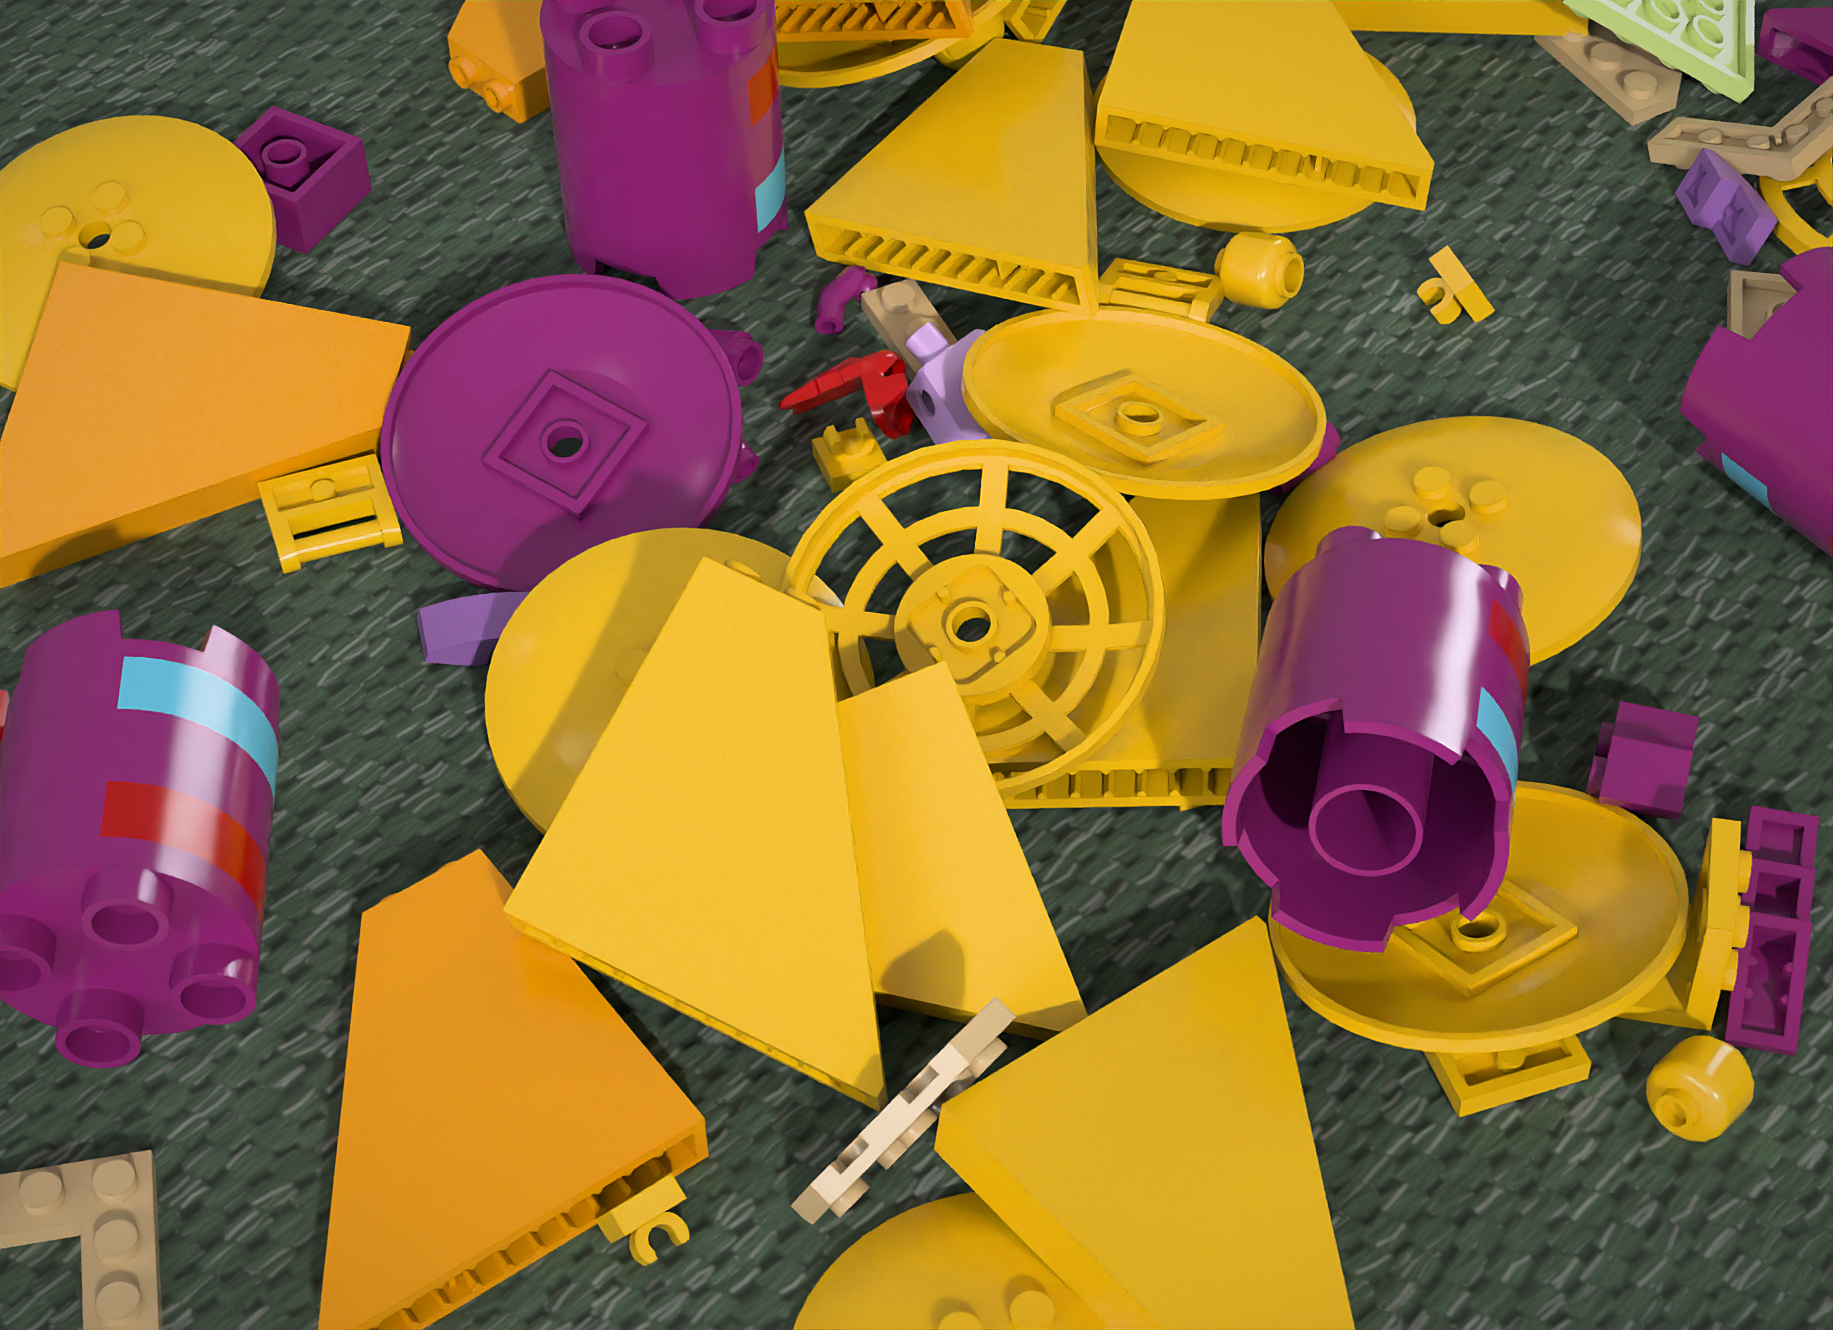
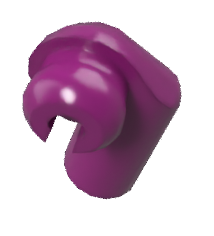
M860 265L848 266L841 271L818 295L815 330L819 334L839 335L843 330L847 303L852 297L861 303V293L877 289L878 279L876 276L866 273L865 267Z

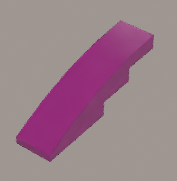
M1753 805L1750 807L1743 851L1752 852L1751 875L1747 893L1738 892V895L1741 897L1740 905L1750 907V919L1744 949L1732 947V949H1738V967L1733 991H1728L1724 1042L1728 1044L1795 1056L1797 1052L1812 929L1810 913L1816 868H1813L1819 816Z

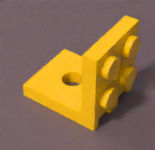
M1712 818L1692 904H1689L1690 920L1687 937L1681 952L1671 969L1651 991L1638 1002L1614 1017L1711 1030L1721 990L1733 991L1735 986L1738 949H1732V947L1744 949L1748 935L1750 907L1740 905L1741 897L1738 895V892L1747 893L1751 875L1752 852L1740 850L1741 821Z

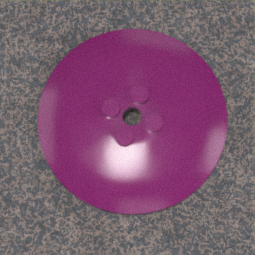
M590 274L551 275L505 286L471 302L447 318L415 350L399 375L385 410L381 433L382 470L390 498L408 533L421 549L440 566L477 587L495 593L530 592L547 575L566 561L609 540L655 529H704L725 500L738 468L743 443V411L735 376L724 351L708 329L683 306L664 294L624 279ZM572 437L583 442L580 450L570 457H557L551 453L553 446L561 439Z

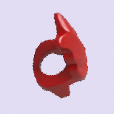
M887 349L867 354L864 357L847 358L838 365L811 377L778 404L780 410L792 409L794 415L808 412L829 401L864 390L875 423L884 435L890 439L906 436L910 432L914 417L916 416L906 398L905 392L909 385L905 376V362L900 354Z

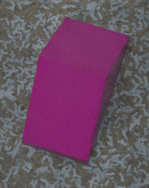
M1833 7L1768 10L1764 13L1756 54L1821 86L1833 75Z

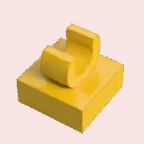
M1448 245L1429 258L1442 278H1432L1425 281L1416 292L1426 305L1435 304L1438 300L1443 299L1439 304L1430 309V312L1439 324L1452 323L1461 313L1462 306L1474 322L1485 319L1495 311Z
M863 417L856 419V428L837 433L834 425L826 427L823 437L812 439V454L832 493L845 490L854 481L887 462Z
M672 1173L595 1219L611 1244L630 1234V1252L637 1262L645 1266L658 1259L648 1241L652 1228L658 1227L665 1230L670 1240L676 1246L689 1240V1230L686 1223L678 1215L665 1212L686 1199Z

